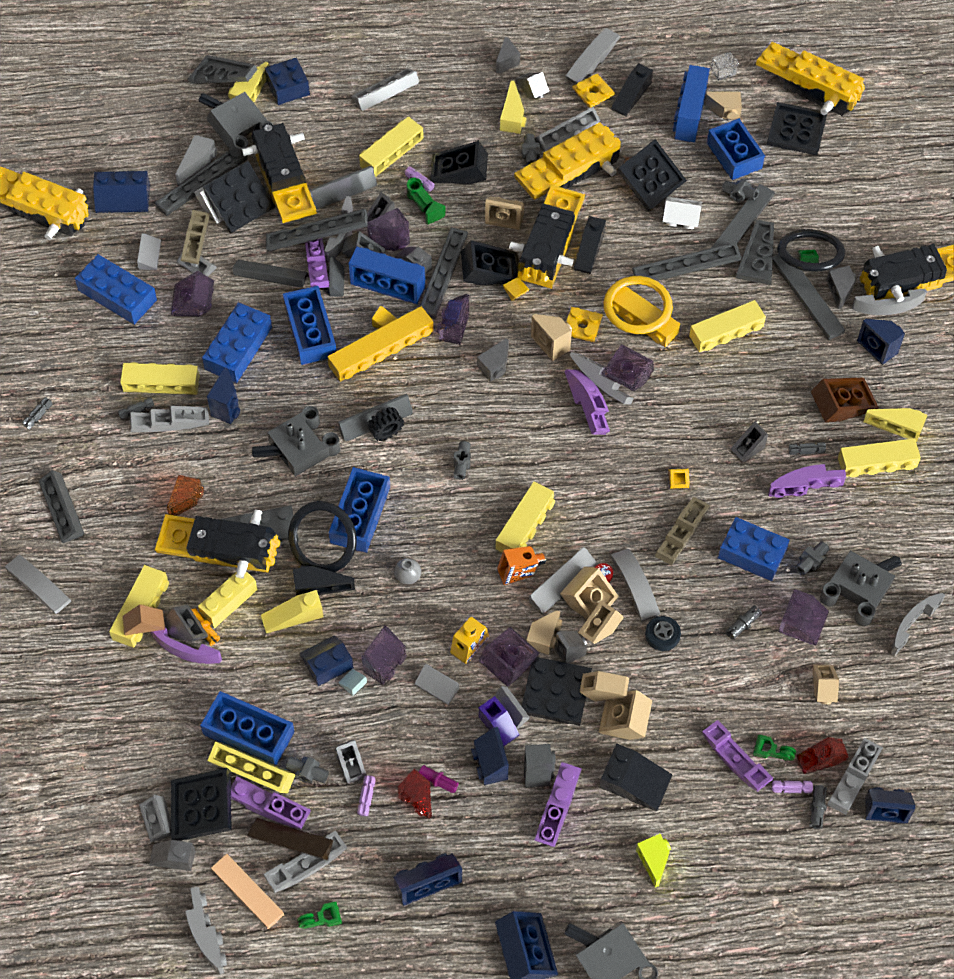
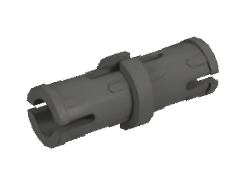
M753 605L743 616H738L737 621L725 630L730 639L735 640L740 633L748 630L751 624L762 615L759 608L755 611L757 606Z
M822 785L814 786L813 800L810 803L811 818L809 827L813 829L823 828V816L827 809L825 805L827 787Z

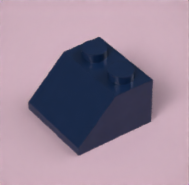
M864 319L857 342L883 365L899 353L905 332L893 321Z
M224 368L209 392L207 400L211 417L232 424L233 420L238 418L240 408L229 370Z
M335 635L299 653L317 686L354 668L351 655L344 643Z
M495 727L475 739L474 748H471L472 758L474 761L477 760L479 766L476 767L478 779L483 780L484 786L508 780L509 764L499 729Z
M875 787L869 789L865 796V820L907 824L916 809L912 794L902 789L887 791L883 788Z

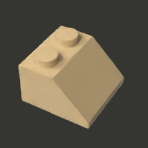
M491 196L486 199L485 224L520 230L524 216L523 202Z
M532 315L531 337L552 361L570 351L572 328L569 323H565L561 317Z
M586 566L581 569L560 593L570 608L585 619L590 617L601 600L611 606L619 597L599 568Z
M637 690L628 691L626 697L605 700L599 733L628 740L645 738L652 700Z

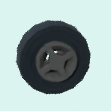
M657 616L647 624L645 630L646 641L655 650L669 651L675 648L680 641V626L671 617Z

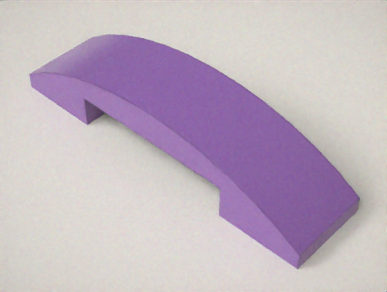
M167 628L150 632L161 647L184 660L203 664L220 663L222 660L220 651L201 644L199 650H196L169 638Z
M718 720L702 731L710 746L723 762L752 789L759 791L773 780V777L760 764L756 765L731 738V733Z

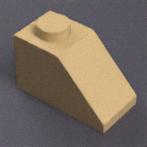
M706 92L705 106L722 119H740L742 109L741 92Z
M601 600L578 633L595 644L611 635L624 617Z
M813 664L814 695L817 702L821 704L838 702L839 678L833 665Z

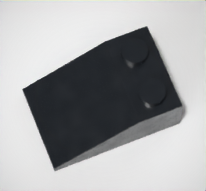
M478 140L432 154L430 181L433 183L474 184L486 180L487 151Z
M472 240L461 251L464 282L476 285L506 284L518 277V252Z
M616 743L601 777L599 788L657 812L673 774L640 753Z

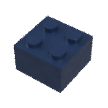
M297 57L265 67L266 81L278 105L310 95L309 81Z

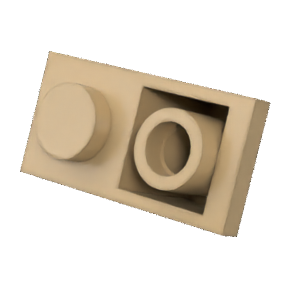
M555 611L532 622L526 640V649L549 655L551 648H555L556 630L560 631L563 620L560 619V611Z
M600 671L585 673L582 676L580 693L594 702L626 697L629 678Z

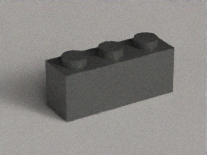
M550 744L525 745V788L550 786V780L554 779L556 758L555 751H551Z

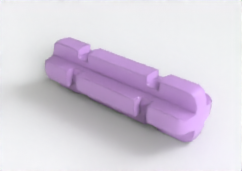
M409 166L405 170V175L408 178L420 179L426 191L431 192L434 189V183L430 180L427 181L428 178L418 171L415 172L414 168Z
M367 775L364 777V786H362L360 803L357 809V813L360 816H368L373 787L375 786V777Z
M772 781V791L774 793H781L782 791L784 793H801V791L812 793L813 783L811 781H803V783L800 781Z

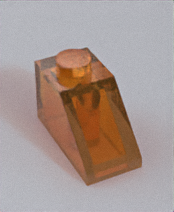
M178 475L167 505L168 515L177 516L198 504L199 498L202 499L204 495V488L200 479Z

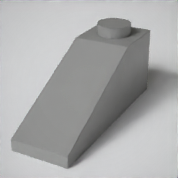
M194 136L175 174L177 185L182 184L205 168L216 157L217 148L213 139Z

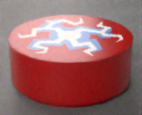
M601 563L595 567L599 568L608 582L612 580L613 569L610 565Z

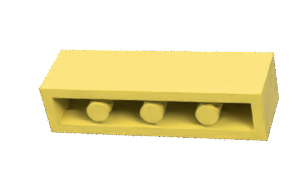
M409 116L400 121L396 127L387 131L382 138L376 140L372 146L361 152L359 155L360 167L363 169L372 165L375 177L378 176L423 139V127Z
M754 300L691 325L689 337L699 352L708 351L714 346L726 344L734 338H740L749 332L760 330L764 326L766 316Z
M123 363L121 385L123 392L197 395L200 375L198 366L190 364Z
M915 438L844 447L840 449L838 455L841 470H845L846 477H857L862 474L874 475L878 472H894L900 469L911 470L918 466L921 459Z
M536 482L532 483L497 537L496 550L503 553V550L527 547L526 543L529 539H533L537 525L543 523L546 511L548 509L551 510L555 503L553 499L554 491Z
M146 565L143 566L109 631L112 640L133 648L137 642H140L143 633L124 635L123 615L139 604L157 608L160 604V596L169 586L166 572Z
M215 742L207 760L280 793L289 792L295 774L221 742Z

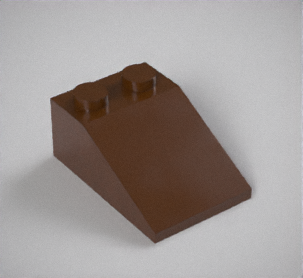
M864 377L822 379L810 391L825 423L844 421L866 414L868 409H879Z

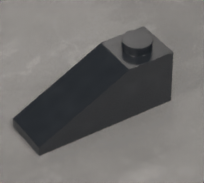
M638 63L629 74L611 110L626 117L651 85L653 70Z
M589 216L575 261V271L591 274L605 235L606 220Z
M299 566L293 569L296 596L317 590L318 595L355 590L353 577L314 566Z

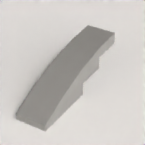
M605 28L577 59L566 74V78L575 84L585 80L589 74L591 75L599 63H603L620 38V35Z
M570 353L571 358L580 370L595 385L621 403L631 405L634 398L618 390L621 385L620 382L606 376L609 368L580 353Z
M170 406L169 410L150 409V413L130 412L129 416L130 432L175 431L209 425L208 407Z
M20 554L5 566L6 570L18 579L22 586L55 614L59 613L71 602L52 581Z

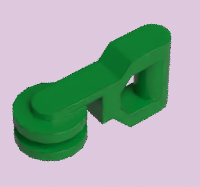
M758 735L753 751L754 756L765 759L771 756L783 760H794L796 754L794 748L781 746L779 753H776L777 744H774L772 738ZM764 743L771 745V749L767 752L762 751Z
M337 902L324 904L321 911L316 914L318 919L316 922L312 913L304 914L297 918L299 928L305 929L324 924L327 927L342 923ZM330 910L332 915L331 920H327L324 918V911Z

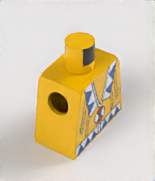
M469 617L454 634L450 653L467 664L488 640L489 633L487 628L473 617Z

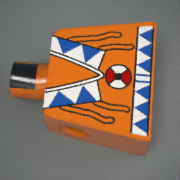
M530 546L503 550L497 570L503 585H507L532 577L537 566L544 565L546 560L543 553L535 554Z

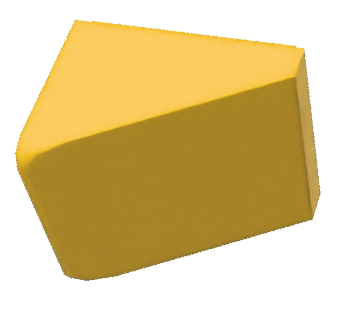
M519 277L503 285L511 301L529 291L528 287Z
M380 306L372 317V326L379 329L397 318Z
M688 468L668 469L670 489L689 488Z

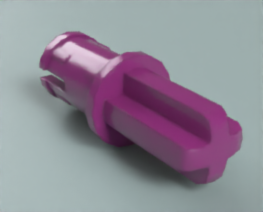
M426 765L420 768L418 777L433 783L434 787L439 786L451 793H455L458 789L459 783L443 775V772H437Z

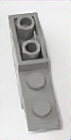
M866 738L863 739L827 805L847 815L883 747Z
M199 887L190 888L194 909L185 912L192 935L205 959L218 973L223 974V966L227 965L225 952L221 953L220 945H223L222 934L217 932L215 925L211 926L209 913L205 914L204 906H207L205 893H201Z

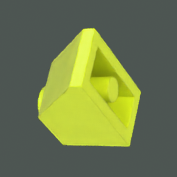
M661 834L637 843L636 852L654 887L660 884L671 850L668 841L663 839Z

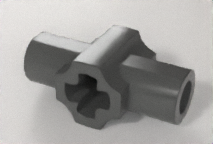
M526 134L524 136V143L521 144L522 158H526V164L529 165L537 161V158H540V144L535 142L533 134Z
M740 179L736 183L725 181L722 186V191L729 193L730 197L736 202H741L745 198L756 200L759 195V190L752 188L751 184L745 179Z
M460 441L458 451L454 452V478L458 480L465 479L466 470L470 469L471 444L467 441Z
M820 541L814 548L808 546L800 555L799 559L801 561L795 566L796 571L801 575H805L810 569L813 571L817 570L825 561L826 557L824 555L830 550L829 546L823 541Z
M291 756L286 765L287 770L295 772V777L305 783H312L313 780L325 783L329 775V771L320 768V763L311 757H303L302 760Z

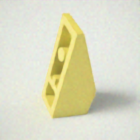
M264 62L258 66V70L248 82H235L234 86L229 89L228 97L232 99L246 92L250 99L255 102L266 82L265 67L269 66V62Z
M511 80L500 118V131L520 134L522 127L525 128L527 118L524 117V108L515 81Z
M911 408L868 409L864 423L907 439L915 438L917 442L927 414Z
M317 590L297 595L261 614L266 634L324 617Z

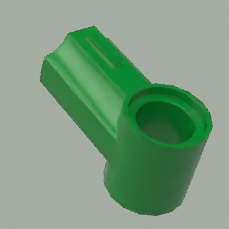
M410 178L407 181V197L413 200L423 213L426 212L434 200L423 188L420 179Z

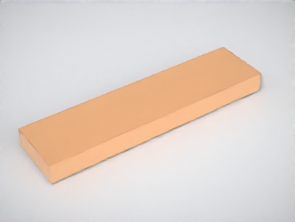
M228 854L211 867L212 871L267 929L284 915V912Z

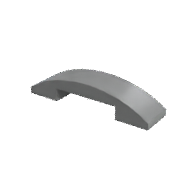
M346 196L341 209L342 214L353 212L350 196ZM352 231L338 234L337 239L329 238L324 251L326 262H329L330 257L335 258L343 250L345 238L351 236Z
M926 288L908 290L907 296L901 302H897L896 298L874 300L873 295L856 296L852 309L870 315L902 313L920 305L924 301L927 290Z
M630 549L611 554L610 557L617 571L621 573L634 600V607L641 622L660 616L651 587Z
M939 593L930 596L908 612L893 640L891 655L895 657L907 643L910 635L906 631L923 612L930 617L942 604L945 594Z
M336 830L326 836V838L334 840L328 860L301 854L285 865L281 863L263 874L273 891L276 893L295 885L343 853L347 846Z

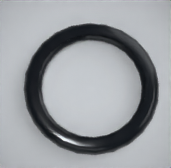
M800 229L787 233L781 238L777 246L779 256L785 263L796 269L811 272L826 271L838 266L843 261L846 253L843 243L837 237L816 229ZM811 237L829 242L836 248L837 252L836 256L829 261L809 263L793 258L788 254L786 247L789 242L795 239Z
M314 501L302 506L294 514L288 529L290 549L302 566H314L337 572L350 562L355 553L357 535L354 524L343 509L330 502ZM311 512H330L341 520L346 529V550L337 561L325 565L312 562L302 553L297 540L299 524Z

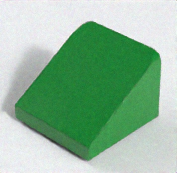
M436 201L432 202L425 212V222L427 225L446 216L445 205Z
M816 250L798 251L800 261L819 263V256Z

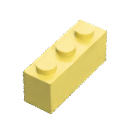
M248 572L244 574V578H237L235 576L236 573L233 574L198 605L200 614L211 623L213 628L217 627L257 591L256 581Z

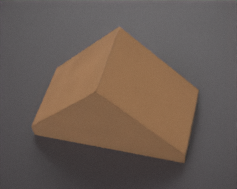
M139 604L123 615L124 635L165 630L163 610Z

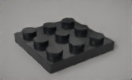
M777 102L767 145L818 156L827 114H821L820 110Z
M656 139L616 169L647 211H650L687 181Z
M249 161L203 187L230 234L276 207Z
M533 656L522 708L529 716L580 726L586 696L580 693L582 676L585 673L592 672V668Z
M223 768L171 780V840L182 841L232 830L231 770Z

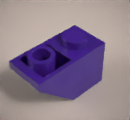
M495 696L478 707V717L489 730L498 727L503 746H506L519 736V732L508 711Z

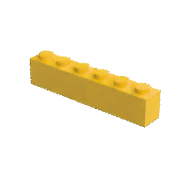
M420 306L327 356L329 368L340 382L349 379L354 374L366 370L372 364L381 362L385 357L399 352L408 345L414 344L422 337L429 336L434 332L433 320L423 307Z

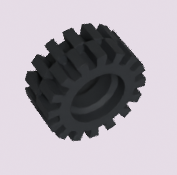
M388 407L386 410L385 408L382 409L380 413L378 411L376 416L373 415L371 417L372 420H369V424H367L368 429L377 441H382L383 439L385 441L388 437L392 438L393 434H398L397 431H401V427L404 426V420L397 409Z

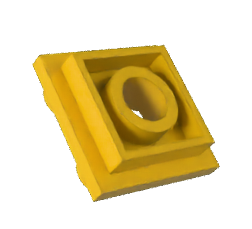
M598 73L572 86V89L589 108L615 95V92Z
M571 306L566 321L572 328L571 337L595 342L603 314ZM585 324L587 327L580 328L578 325Z

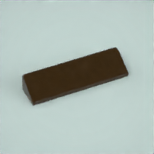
M256 818L247 834V837L323 860H328L334 841L260 818Z

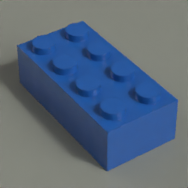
M690 65L689 70L684 73L683 81L686 83H683L681 86V95L678 99V108L674 117L673 132H676V140L693 143L696 141L710 68Z
M356 247L349 261L350 283L352 285L418 305L425 290V267L361 247Z
M99 254L75 277L79 292L134 325L157 301L154 287Z
M319 286L284 293V306L301 365L328 359L327 356L336 352V343Z
M238 302L203 355L204 369L220 376L223 369L227 368L232 381L237 383L271 331V316Z
M353 467L338 507L346 512L354 524L357 535L355 550L367 553L390 490V477ZM334 516L329 530L330 543L347 547L346 529L341 520Z
M219 691L200 725L204 736L276 766L294 734L292 722Z

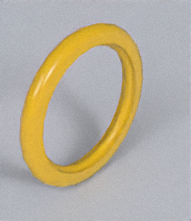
M629 276L616 281L606 292L603 301L604 311L610 322L618 329L632 334H647L660 329L669 320L673 309L672 299L666 288L658 281L644 276ZM640 284L648 286L657 291L662 297L663 312L651 324L637 326L628 324L619 319L613 310L612 302L615 294L621 288L629 285Z

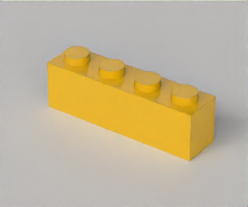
M627 286L621 288L615 294L612 302L615 314L622 317L628 324L636 326L655 322L663 312ZM670 317L667 323L660 329L646 335L651 337L657 344L666 347L679 334L680 323Z

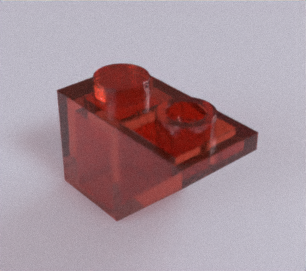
M827 737L796 755L803 774L834 767L849 758L842 739Z
M413 769L398 785V797L405 804L410 803L419 816H425L430 819L432 817L430 781Z

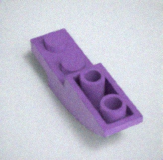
M323 239L305 242L311 287H329Z
M565 370L575 404L582 405L591 434L606 435L610 430L604 414L609 412L599 389L581 370Z
M825 464L803 467L789 472L771 483L768 496L780 498L794 495L798 497L806 495L808 488L818 489L828 486L836 488L843 486L846 472L845 470L826 471Z
M561 762L534 841L555 847L575 792L581 768Z
M236 777L231 786V799L245 805L246 809L258 815L293 828L302 829L311 812L310 809L275 792L272 794L239 777Z

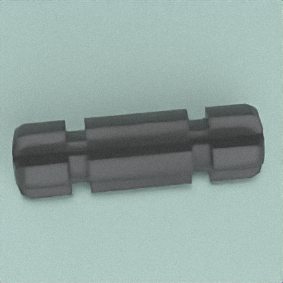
M44 397L40 401L41 404H38L28 414L29 417L22 421L24 427L31 429L35 425L34 422H37L46 413V409L48 410L52 406L50 399Z
M151 397L146 398L143 402L139 401L128 406L127 409L119 410L118 415L121 420L129 417L130 412L140 413L146 408L154 407V402Z
M817 442V444H789L788 450L790 455H797V453H825L826 444L825 442Z

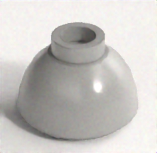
M404 558L395 566L394 575L400 583L413 584L421 577V567L414 559Z

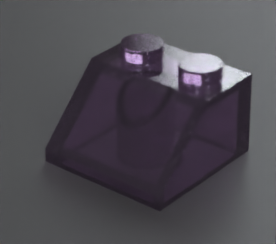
M399 208L367 223L368 237L385 248V250L396 251L410 244L409 222Z
M196 271L176 283L171 315L199 317L208 312L212 307L211 300L214 292V280Z
M468 294L449 300L446 308L443 307L441 314L443 319L437 326L439 341L461 345L469 319Z
M621 344L603 370L602 375L634 392L644 386L653 373V360Z
M794 589L778 632L816 646L829 611L813 595Z
M387 626L382 628L362 655L363 673L382 685L387 680L392 679L395 674V668L398 664L402 665L407 657L405 645Z
M509 627L484 648L479 662L509 687L521 677L537 658L539 652L514 629Z

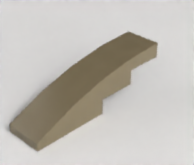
M192 210L181 261L199 264L210 213Z
M693 497L678 516L665 541L656 551L655 557L672 566L698 528L710 505Z

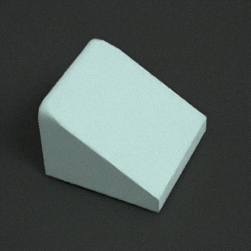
M352 669L338 683L354 696L367 683V678Z

